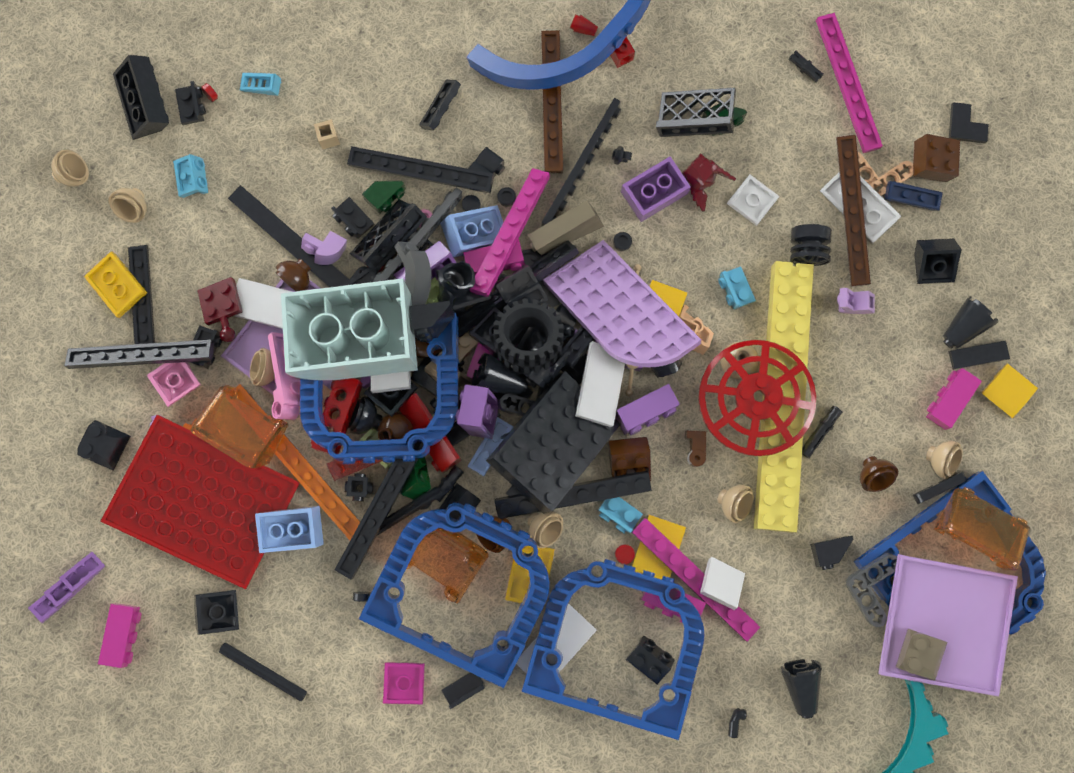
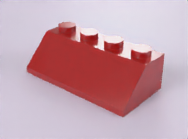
M417 393L413 394L399 409L401 414L409 419L413 430L426 428L433 418ZM446 436L435 445L430 446L428 455L430 454L434 461L431 464L437 472L441 470L442 473H445L462 461Z

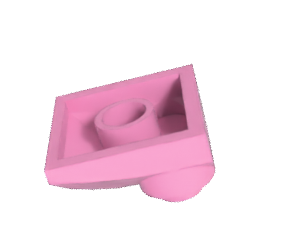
M188 362L164 363L147 375L167 407L201 385Z

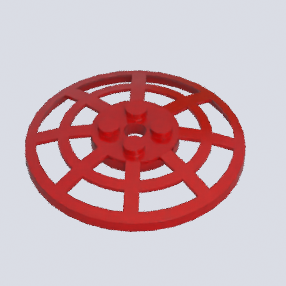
M748 340L729 346L713 358L701 378L698 401L705 425L710 433L725 447L748 456H768L793 446L809 429L816 410V390L806 365L789 349L770 341ZM762 345L761 356H751L737 361L730 353L744 346ZM770 347L786 353L796 361L797 365L789 370L781 362L769 358ZM724 357L731 367L724 373L719 386L707 384L713 368ZM750 362H760L759 373L749 375L742 365ZM768 363L778 367L785 374L778 379L768 375ZM736 371L742 380L737 388L726 387L728 378ZM801 371L806 375L810 386L811 402L800 400V390L794 376ZM788 380L792 384L794 398L783 396L781 385ZM756 391L763 393L764 400L762 402L754 399ZM706 392L718 394V405L723 417L714 424L707 410ZM724 394L735 396L737 408L729 413L725 406ZM782 404L793 406L785 422L777 414ZM799 408L810 410L804 426L796 436L792 437L787 427L795 419ZM740 414L752 419L750 430L740 426L734 419ZM771 418L776 425L775 429L758 431L760 420ZM729 424L736 431L749 436L747 447L745 448L731 442L719 432V429ZM781 433L786 441L783 445L772 449H755L757 438L770 437Z

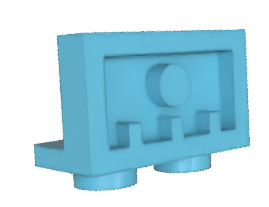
M189 154L173 161L179 197L185 198L197 192L202 194L208 193L203 158Z
M741 266L727 272H721L718 281L720 287L726 290V301L729 306H733L735 310L756 301Z
M620 497L606 499L598 509L601 513L599 516L608 523L612 520L617 524L615 528L623 534L626 531L631 533L643 515Z

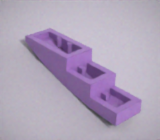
M91 552L59 577L60 580L44 592L45 595L28 607V609L41 623H44L90 582L105 565Z

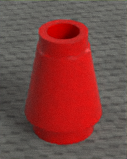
M575 14L570 29L574 30L573 32L595 36L598 28L597 25L581 14L580 16Z

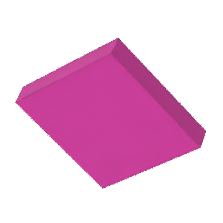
M385 662L383 704L423 705L425 663Z

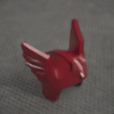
M701 153L682 172L686 181L690 184L693 201L696 202L697 207H700L702 212H705L708 197L704 189L711 187L715 183L717 174L733 181L736 180L729 172L725 171L713 160L704 157Z

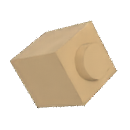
M332 119L314 124L318 142L322 149L340 145Z

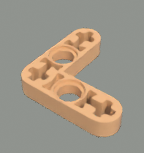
M858 152L859 167L861 164L863 165L859 171L869 173V179L865 181L873 189L881 184L884 186L877 192L881 197L886 194L887 176H892L895 182L903 183L913 175V163L904 161L881 177H878L863 155ZM908 167L910 169L908 173L905 172L901 176H899L898 173H900L904 168Z

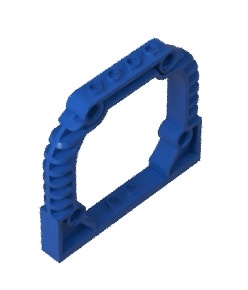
M456 313L453 320L439 337L428 342L427 354L430 360L437 365V405L435 415L426 428L411 430L405 434L403 439L353 441L344 433L330 432L324 423L322 412L323 380L300 378V417L308 436L316 444L327 449L329 455L334 459L343 461V464H355V461L363 460V463H375V460L391 463L395 462V459L413 462L415 458L427 456L430 452V446L441 441L449 433L456 420L459 364L458 317ZM435 350H443L441 355H433ZM423 442V448L420 451H415V444ZM343 445V451L340 454H336L335 449Z
M983 471L971 475L967 478L966 482L953 488L854 560L856 566L861 569L883 554L890 553L898 556L899 550L895 546L896 543L910 533L913 535L922 529L921 525L925 522L931 523L937 518L936 514L950 504H953L955 507L974 511V517L978 522L990 523L1015 555L1021 566L1023 584L1015 592L1009 634H1015L1020 630L1022 624L1033 621L1036 618L1035 615L1044 606V601L1040 596L1045 587L1046 569L1044 559L1038 547L1010 511L1012 509ZM985 509L989 511L988 518L984 515ZM887 559V560H888V563H887L886 565H884V566H890V567H891V566H892V565H891V562H892L893 560ZM871 568L868 572L869 577L872 579L878 574L876 568ZM895 572L872 586L880 599L884 600L888 607L893 587L890 580ZM1029 598H1031L1032 600L1031 607H1029L1027 604Z
M452 503L446 510L435 509L416 516L405 526L360 614L359 620L504 688L547 601L550 583L549 575L544 562L538 555L537 543L530 538V534L523 530L517 532L512 529L510 524L504 521L499 523L488 513L480 514L476 512L475 507L469 504ZM457 510L461 513V516L458 519H454L450 516V512ZM440 527L454 533L468 529L511 550L515 562L529 571L530 583L527 593L508 630L498 631L493 637V644L476 650L472 657L453 649L450 644L444 641L440 643L434 640L430 634H421L402 625L404 616L399 602L403 599L405 585L401 578L422 539ZM525 546L533 547V551L529 554L524 553L522 549ZM397 588L400 593L393 595L389 589ZM500 640H506L508 644L506 646H500L498 645V642Z
M605 559L604 562H592L588 568L574 571L563 577L555 585L548 598L522 692L679 740L705 636L701 616L695 606L685 597V591L682 586L674 583L673 578L663 576L662 579L654 577L655 573L643 570V574L635 572V567L625 564L623 568L618 567L615 561ZM596 565L603 569V574L600 577L592 574V568ZM609 582L654 594L659 596L664 607L679 612L684 626L683 642L672 681L660 687L659 700L644 708L641 717L618 710L619 707L607 703V706L599 704V700L588 697L585 700L564 693L566 684L558 670L563 661V656L560 650L556 649L567 606L573 594L584 585L599 588ZM677 588L680 590V597L678 599L669 597L671 589ZM549 654L557 656L556 664L548 662L547 656ZM665 690H672L675 693L674 697L670 700L664 698L663 693Z

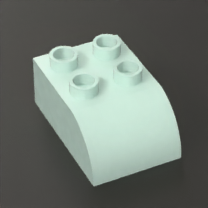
M404 279L281 293L285 373L308 380H341L418 370L415 335L411 329L409 306H412L411 293Z

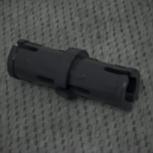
M797 50L788 59L800 69L802 74L808 75L815 83L824 75L812 64L811 60L804 58Z
M454 465L446 477L440 480L441 483L438 487L442 490L443 495L437 498V501L441 502L445 495L451 489H454L457 480L465 473L458 466Z

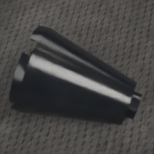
M971 296L965 300L943 335L945 339L943 342L950 349L953 347L956 349L960 348L998 323L997 317L993 320L990 316L992 312L979 300L971 301Z
M484 353L481 355L477 362L480 366L478 370H474L471 386L489 388L492 393L520 395L526 391L528 381H526L524 375L513 371L511 367L507 368L505 363L490 354Z
M805 659L786 662L784 667L781 666L780 668L797 714L802 716V718L809 719L814 717L818 711L822 666L816 660H811L812 663H806Z

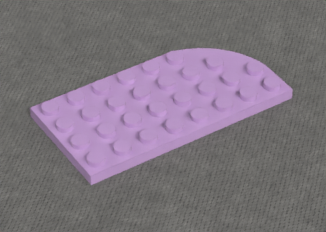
M604 240L543 279L544 285L602 348L618 361L638 367L664 366L679 360L701 344V339Z

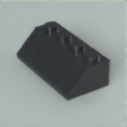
M128 55L115 70L113 77L132 140L162 131L169 124V117L165 111L164 101L161 98L159 85L156 81L150 58Z

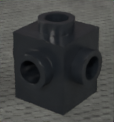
M354 473V476H348V481H345L344 490L347 493L346 496L352 497V501L364 502V498H370V494H373L374 483L371 482L370 478L366 477V474ZM360 484L363 485V491L361 492L357 490Z

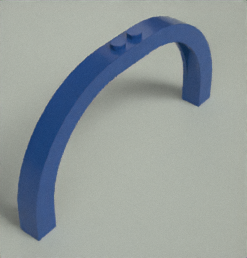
M628 0L588 46L578 53L557 62L541 65L518 64L502 59L480 44H477L466 58L470 67L504 86L526 90L561 86L590 73L602 64L616 48H619L626 36L633 32L651 0Z

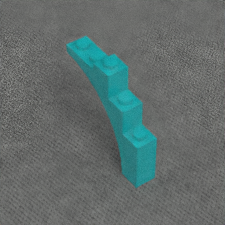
M905 679L910 697V725L906 740L898 756L882 773H915L912 771L934 763L932 758L934 753L927 742L949 734L947 731L948 723L945 717L939 713L931 712L933 707L924 695L925 687L922 682Z

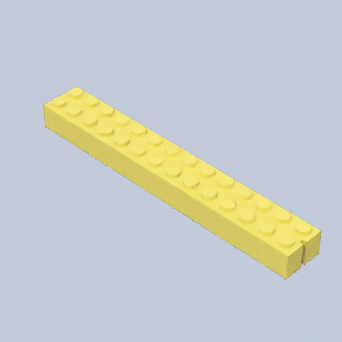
M775 261L771 266L766 341L777 343L789 349L807 367L814 265L796 263L793 266L792 262ZM770 347L769 358L781 362L789 370L797 365L796 361L786 353ZM768 363V375L778 379L785 374L778 367ZM801 371L794 377L799 386L800 400L805 401L807 377ZM790 380L781 385L783 396L794 398L793 387ZM782 404L777 414L783 422L789 417L793 406ZM799 408L795 419L787 427L792 437L796 436L804 426L805 409ZM771 418L761 420L760 431H769L776 428ZM781 433L770 437H763L759 441V450L772 449L783 445L786 441ZM803 437L793 446L782 452L768 456H758L754 529L797 532Z

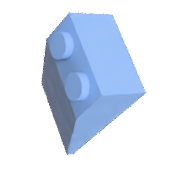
M498 205L450 214L440 224L452 256L459 257L464 256L463 252L491 246L504 222Z
M320 506L255 514L259 553L308 549L324 545Z

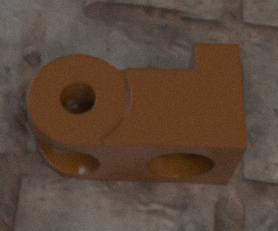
M685 431V439L690 440V453L688 454L687 461L692 467H699L706 461L707 431Z

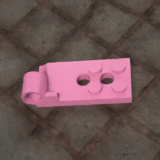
M272 332L268 335L277 386V389L273 391L272 416L275 419L295 420L299 415L300 378L285 373L283 334Z

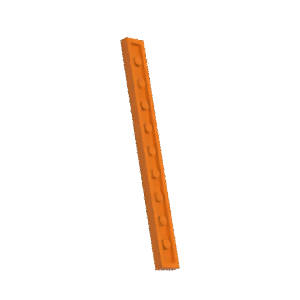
M239 384L225 397L345 536L351 540L360 524V520L248 391Z

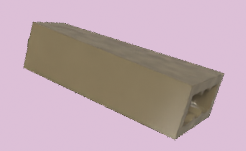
M585 200L529 234L528 236L531 239L529 244L534 252L538 251L541 255H544L556 249L567 240L570 242L604 227L589 201Z

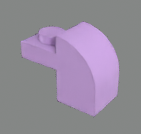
M332 231L329 232L323 242L305 233L302 238L301 248L306 253L315 255L314 263L330 265L339 260L346 249L347 240Z
M840 288V293L837 297L840 313H875V295L870 291L853 292L848 288Z

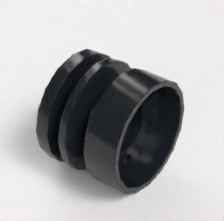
M803 224L793 227L791 229V243L795 246L790 249L792 253L790 262L793 264H813L814 266L830 263L831 256L829 254L831 253V248L826 245L831 243L832 229L819 224Z

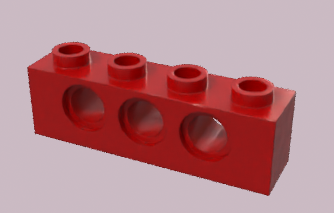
M354 378L332 380L330 386L332 390L325 399V409L323 412L324 423L328 430L333 429V432L346 434L362 390L363 383L360 380ZM345 392V393H346L345 399L342 400V401H339V400H338L339 395H340L341 393ZM339 411L338 418L332 419L333 412ZM311 439V448L329 454L327 449L319 446ZM342 445L335 449L336 454H339Z

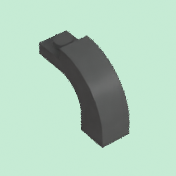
M397 242L395 249L405 267V283L411 293L412 306L425 304L431 288V267L425 251H418L414 242Z

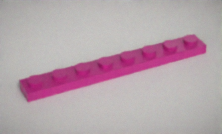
M831 13L817 17L816 23L862 152L864 154L881 149L883 146L836 15Z
M532 168L475 276V284L470 288V292L485 297L489 296L550 179L549 172Z
M646 518L631 532L746 642L758 631L760 626L739 606L733 610L700 594L705 574Z

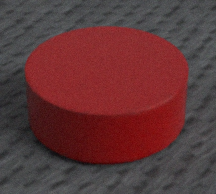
M208 83L201 86L203 93L211 102L218 99L217 93Z
M626 544L620 545L615 551V558L621 564H629L635 557L634 549Z

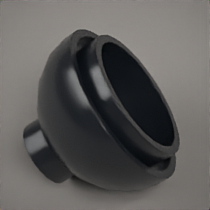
M362 397L358 399L348 426L350 433L359 435L368 432L372 428L378 429L382 415L377 414L375 404L369 398Z

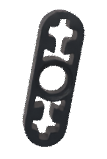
M961 471L948 479L938 482L939 484L929 486L913 494L916 503L920 504L966 482L968 479L964 472Z

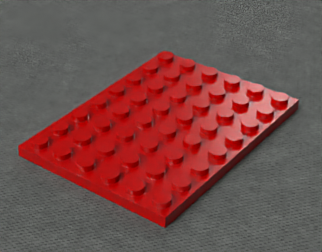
M156 415L100 522L243 589H247L265 554L259 553L255 514L287 510L300 482L160 415Z

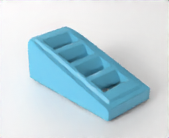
M242 73L240 91L278 96L281 78L276 74ZM249 78H252L251 86L247 87ZM256 79H259L258 86L255 87Z

